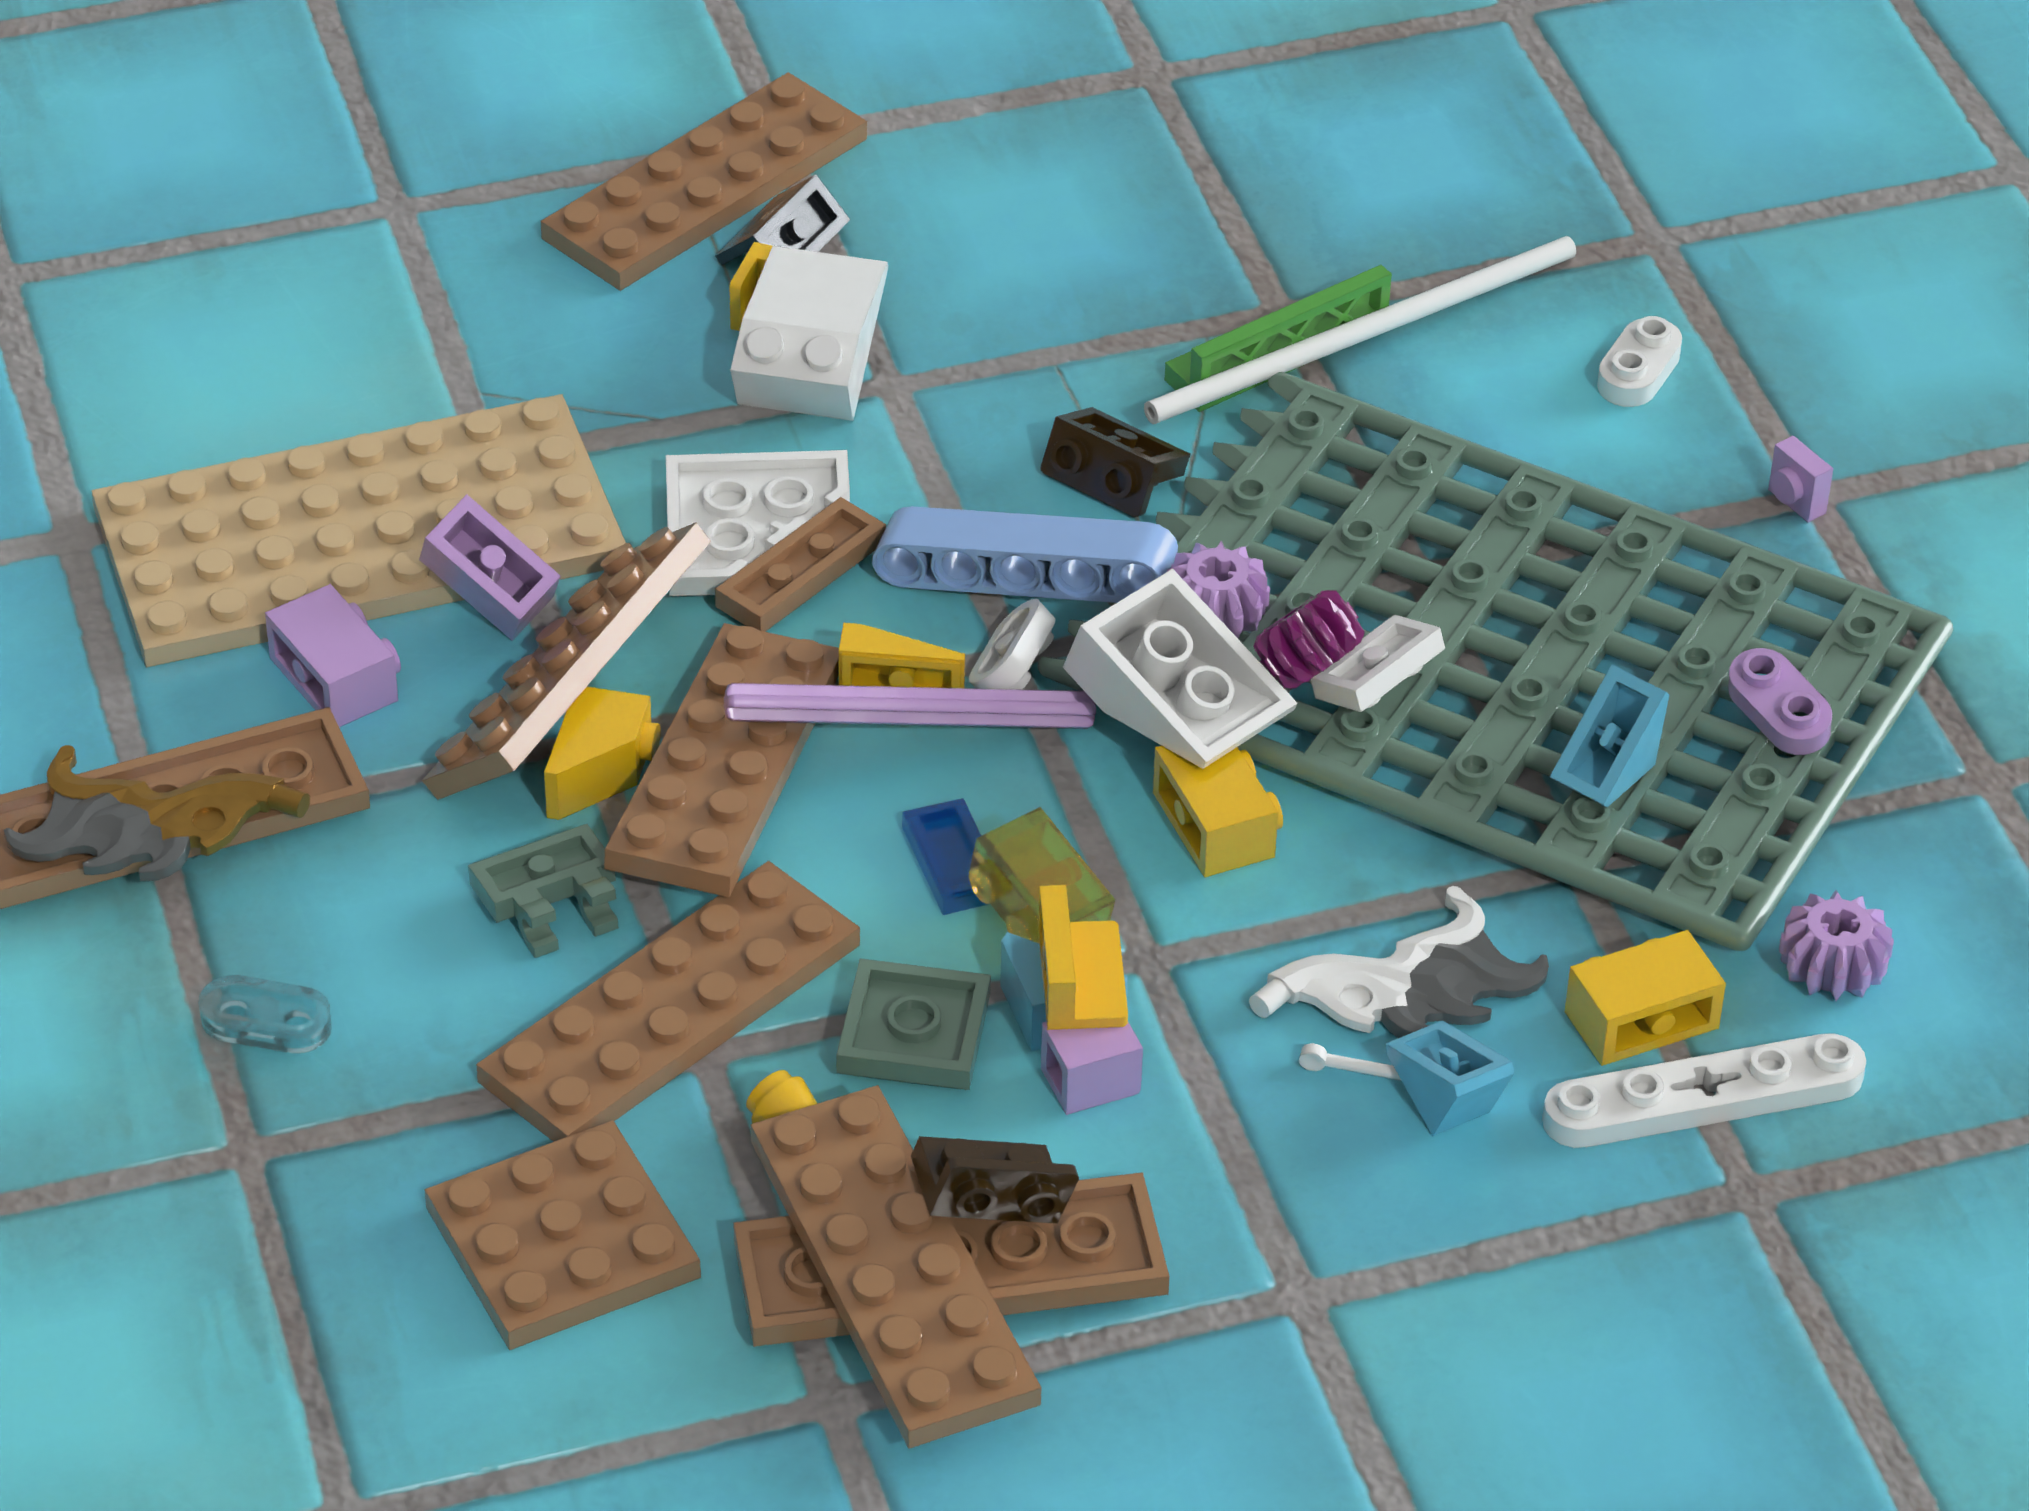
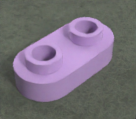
M1755 648L1742 652L1733 660L1729 669L1728 685L1731 699L1778 749L1794 755H1805L1816 752L1825 746L1831 735V707L1827 700L1786 657L1771 649ZM1794 712H1804V713H1806V714H1808V715H1807V716H1796V715H1793L1792 713H1794Z

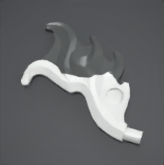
M1451 886L1446 890L1445 906L1457 913V918L1451 923L1398 941L1395 952L1386 958L1378 959L1343 954H1324L1293 961L1269 973L1267 984L1249 998V1004L1256 1015L1261 1018H1267L1286 1002L1295 1004L1298 1001L1315 1005L1341 1025L1357 1031L1370 1033L1374 1030L1375 1022L1381 1021L1390 1033L1400 1038L1430 1026L1426 1025L1427 1022L1443 1020L1446 1023L1456 1025H1474L1487 1022L1491 1019L1492 1009L1473 1005L1474 1002L1479 999L1495 996L1506 998L1522 997L1537 991L1546 982L1549 964L1547 955L1544 954L1540 955L1532 964L1517 963L1502 955L1484 932L1485 916L1482 908L1461 888Z

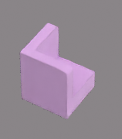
M1047 1022L1042 1023L1041 1070L1066 1115L1134 1096L1141 1091L1143 1047L1129 1022L1125 1027L1047 1030Z

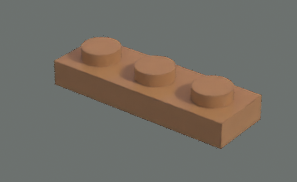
M840 497L716 587L715 607L745 626L754 627L759 631L766 632L874 552L886 529V524Z

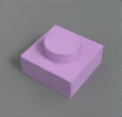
M1791 436L1775 444L1768 490L1781 503L1790 507L1805 521L1810 522L1827 512L1833 468L1795 436Z

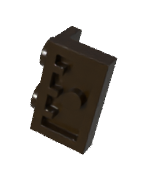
M1089 407L1055 417L1040 468L1045 475L1132 517H1139L1146 513L1154 486H1157L1158 483L1184 476L1190 453L1100 410Z
M919 1136L911 1154L930 1216L1058 1224L1079 1180L1074 1165L1052 1163L1047 1146L1041 1144Z

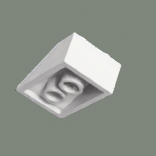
M772 246L743 316L730 369L737 404L853 421L887 276L888 262Z
M1174 569L1169 570L1080 625L1063 665L1066 672L1104 713L1202 769L1294 711L1298 704Z

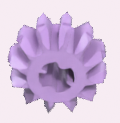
M1220 541L1216 548H1206L1200 543H1195L1192 553H1176L1174 563L1170 569H1167V572L1174 569L1237 638H1239L1242 631H1257L1259 621L1265 615L1266 607L1269 606L1270 587L1267 586L1263 560L1249 558L1246 547H1239L1234 550L1225 549L1222 541Z
M1835 890L1829 900L1810 893L1803 906H1792L1790 914L1786 917L1784 932L1781 933L1779 952L1781 953V962L1787 964L1789 981L1806 982L1809 996L1820 990L1830 991L1837 1002L1844 991L1863 998L1870 985L1881 984L1882 978L1887 973L1894 940L1892 938V929L1887 927L1884 921V910L1866 909L1863 896L1852 901L1844 900L1838 891Z

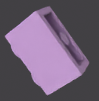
M467 494L425 537L419 558L424 565L512 641L554 597L561 577Z
M331 584L265 612L270 659L315 710L330 707L339 727L398 701L396 674L401 671V663L396 649L387 638L380 639L368 626L360 607L354 602L348 604Z

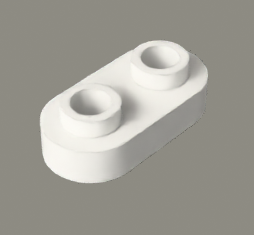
M1647 316L1628 324L1600 363L1597 384L1600 395L1610 403L1624 407L1640 406L1652 400L1679 362L1682 344L1680 330L1674 324L1657 316Z
M1031 599L1018 606L996 628L969 675V682L975 688L1023 689L1031 679V674L1028 672L1035 658L1051 644L1054 638L1051 630L1056 619L1038 599Z

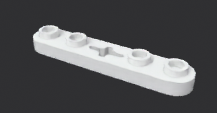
M1818 1034L1567 1080L1556 1084L1548 1091L1544 1101L1543 1127L1550 1138L1559 1144L1573 1148H1583L1839 1101L1853 1096L1860 1090L1865 1073L1866 1057L1858 1043L1846 1036ZM1694 1085H1704L1708 1092H1716V1095L1706 1096L1702 1089H1694Z

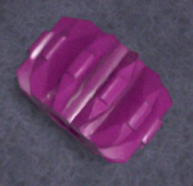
M1325 590L1314 597H1310L1266 628L1257 636L1253 647L1261 659L1259 662L1283 688H1297L1352 651L1361 643L1365 631L1357 619L1359 617L1349 602H1345L1336 590Z

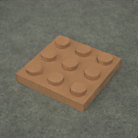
M614 1120L424 1189L428 1212L509 1350L701 1278L698 1255Z

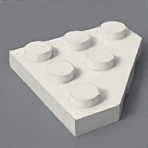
M847 450L666 455L668 528L674 532L697 522L711 540L708 546L669 590L670 596L715 595L716 587L838 498L842 497L850 502Z

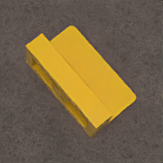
M1066 885L1039 886L1038 937L1047 1030L1125 1027L1128 1024V1007L1118 923L1113 920L1070 922Z

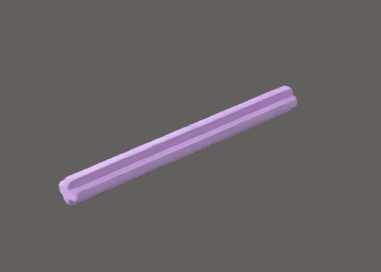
M731 683L727 685L724 696L726 718L730 721L1088 729L1093 726L1096 715V704L1085 691Z

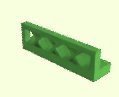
M1380 264L1193 347L1191 351L1165 362L1164 380L1174 390H1178L1389 306L1392 273ZM1268 379L1195 409L1198 412L1204 411L1266 383Z

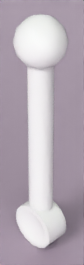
M1306 1044L1302 1047L1299 1063L1309 1071H1320L1326 1066L1401 1081L1393 1065L1329 1054L1324 1047L1318 1044Z

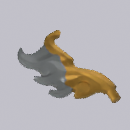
M65 745L59 749L47 770L48 788L54 796L47 819L37 829L25 834L6 828L4 829L7 846L12 853L25 860L41 862L54 861L73 854L88 853L95 855L96 857L82 863L84 875L108 874L128 867L132 863L151 861L139 868L140 881H156L169 877L180 870L187 861L192 848H200L201 855L209 856L228 845L247 819L260 811L268 813L270 810L275 809L302 818L309 808L310 795L285 786L283 778L254 773H228L210 776L170 792L159 793L151 790L146 781L84 778L76 776L71 772L77 763L75 749L71 745Z

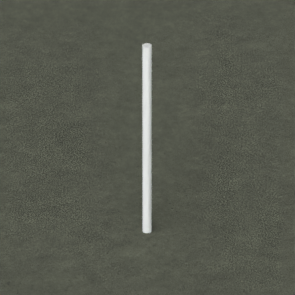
M1564 236L1152 399L1144 404L1145 415L1150 423H1160L1265 381L1278 372H1288L1574 258L1576 255L1575 243L1570 237Z

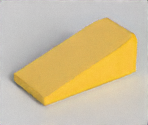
M844 622L839 645V685L965 688V654L871 626Z

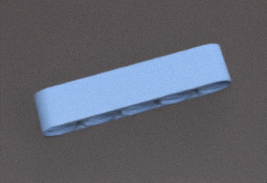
M911 506L902 507L893 513L873 554L872 564L876 573L884 581L902 588L1118 603L1165 574L1167 569H1170L1174 563L1176 553L1178 552V544L1168 529L1150 522Z

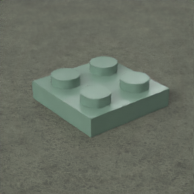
M860 958L837 1050V1073L970 1090L991 994V975Z

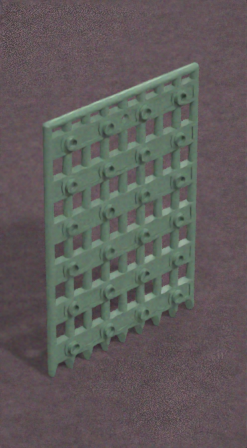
M1278 372L1269 378L1268 386L1291 404L1283 413L1242 408L1240 414L1241 421L1260 434L1263 439L1256 447L1214 442L1213 455L1235 471L1229 481L1186 477L1184 488L1208 507L1200 516L1157 512L1156 524L1168 529L1175 539L1179 541L1177 553H1192L1195 543H1200L1206 548H1216L1220 541H1222L1225 549L1234 550L1239 547H1246L1249 558L1263 560L1264 571L1290 580L1279 597L1270 594L1269 606L1266 607L1265 615L1259 621L1257 631H1251V633L1242 631L1238 638L1258 661L1261 659L1253 647L1257 636L1295 607L1325 590H1336L1345 602H1349L1352 608L1358 606L1387 618L1398 615L1440 627L1445 649L1424 664L1418 673L1404 679L1384 694L1377 704L1364 709L1362 712L1339 706L1335 713L1331 714L1295 700L1298 703L1295 710L1281 718L1280 721L1317 735L1305 753L1259 734L1239 745V750H1246L1255 761L1679 929L1689 930L1692 934L1732 950L1745 951L1750 948L1952 635L1953 623L1951 620L1941 614L1290 374ZM1355 425H1359L1397 439L1399 442L1391 453L1387 455L1345 438ZM1328 459H1332L1373 476L1361 490L1318 474V472ZM1464 464L1505 479L1508 482L1501 492L1495 495L1457 481L1453 477ZM1303 493L1343 508L1346 511L1333 525L1290 507ZM1436 499L1482 515V517L1472 530H1468L1426 513ZM1575 505L1618 521V524L1609 536H1605L1562 520L1569 508ZM1275 528L1318 546L1310 557L1304 560L1262 543ZM1412 534L1456 552L1447 564L1442 566L1402 551L1399 548L1408 536ZM1548 540L1593 558L1584 571L1580 572L1537 556L1536 553L1544 542ZM1685 546L1731 564L1722 577L1718 578L1672 560L1681 547ZM1382 570H1386L1429 588L1418 602H1414L1372 586V583ZM1521 575L1567 594L1558 607L1553 608L1509 590ZM1658 581L1706 600L1697 613L1692 614L1649 598L1647 595ZM1796 587L1842 604L1844 607L1836 619L1831 620L1785 603V601ZM1107 602L1110 606L1116 604L1113 602ZM1496 612L1541 630L1532 643L1527 645L1485 629L1483 625L1492 613ZM1635 618L1680 635L1671 650L1667 651L1621 632L1630 619ZM1069 620L1068 632L1076 637L1080 625L1087 621ZM1771 623L1820 643L1812 655L1807 657L1760 638ZM1909 629L1922 634L1913 649L1899 645ZM1364 630V631H1365V634H1364L1363 638H1364L1366 635H1368L1370 632L1367 631V630ZM1468 648L1514 667L1502 683L1455 664ZM1755 648L1771 649L1782 654L1827 700L1832 710L1831 735L1825 746L1816 752L1805 755L1786 753L1778 749L1761 731L1758 733L1709 714L1719 698L1733 702L1728 690L1729 669L1731 663L1739 654ZM1606 654L1654 672L1648 683L1669 694L1655 766L1610 806L1605 807L1574 790L1564 804L1514 785L1525 768L1550 777L1562 754L1541 745L1553 729L1569 736L1573 735L1584 714L1568 707L1579 692L1594 697L1606 675L1595 671V669ZM1040 658L1038 670L1041 675L1078 691H1084L1063 668L1066 659ZM1885 666L1898 671L1888 687L1875 682ZM1440 685L1487 703L1477 719L1473 720L1431 704L1428 700ZM1284 688L1288 693L1292 690V688ZM1860 703L1874 708L1864 725L1850 720ZM1794 712V713H1792L1793 715H1796V716H1807V715H1808V714H1806V713H1804V712ZM1411 723L1457 740L1459 744L1448 759L1400 741V738ZM1695 735L1745 755L1735 770L1731 771L1683 751ZM1835 742L1849 746L1839 763L1825 758ZM1785 754L1791 756L1792 758H1782L1778 755ZM1387 762L1432 781L1418 798L1371 778L1381 764ZM1670 774L1719 794L1709 809L1705 810L1658 792L1657 789L1665 777ZM1810 780L1824 785L1814 802L1800 797ZM1499 806L1545 824L1548 827L1535 844L1489 826L1486 823ZM1644 813L1693 833L1683 848L1679 850L1633 832L1630 829L1640 814ZM1785 819L1799 824L1788 842L1774 836ZM1614 852L1666 873L1655 890L1606 872L1603 869ZM1759 858L1773 863L1762 882L1748 877ZM1732 899L1747 904L1736 922L1721 917Z

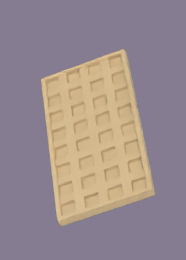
M563 394L535 398L530 401L476 410L457 416L417 422L408 426L359 434L354 437L310 446H300L295 449L251 458H241L236 461L192 470H182L163 476L123 482L114 486L91 490L94 511L146 668L268 642L265 612L329 584L338 591L348 604L356 603L367 621L465 600L424 565L419 558L425 537L466 494L561 576L560 580L603 571L600 566L602 561L612 551L626 544Z

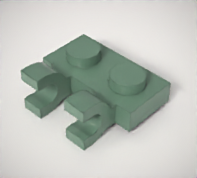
M588 824L468 865L470 885L496 923L515 917L525 944L534 958L559 950L558 939L548 923L556 921V912L551 903L571 896L577 898L584 921L595 937L619 928L618 918L608 903L616 899V890L611 882L616 881L615 871L604 869L605 848Z

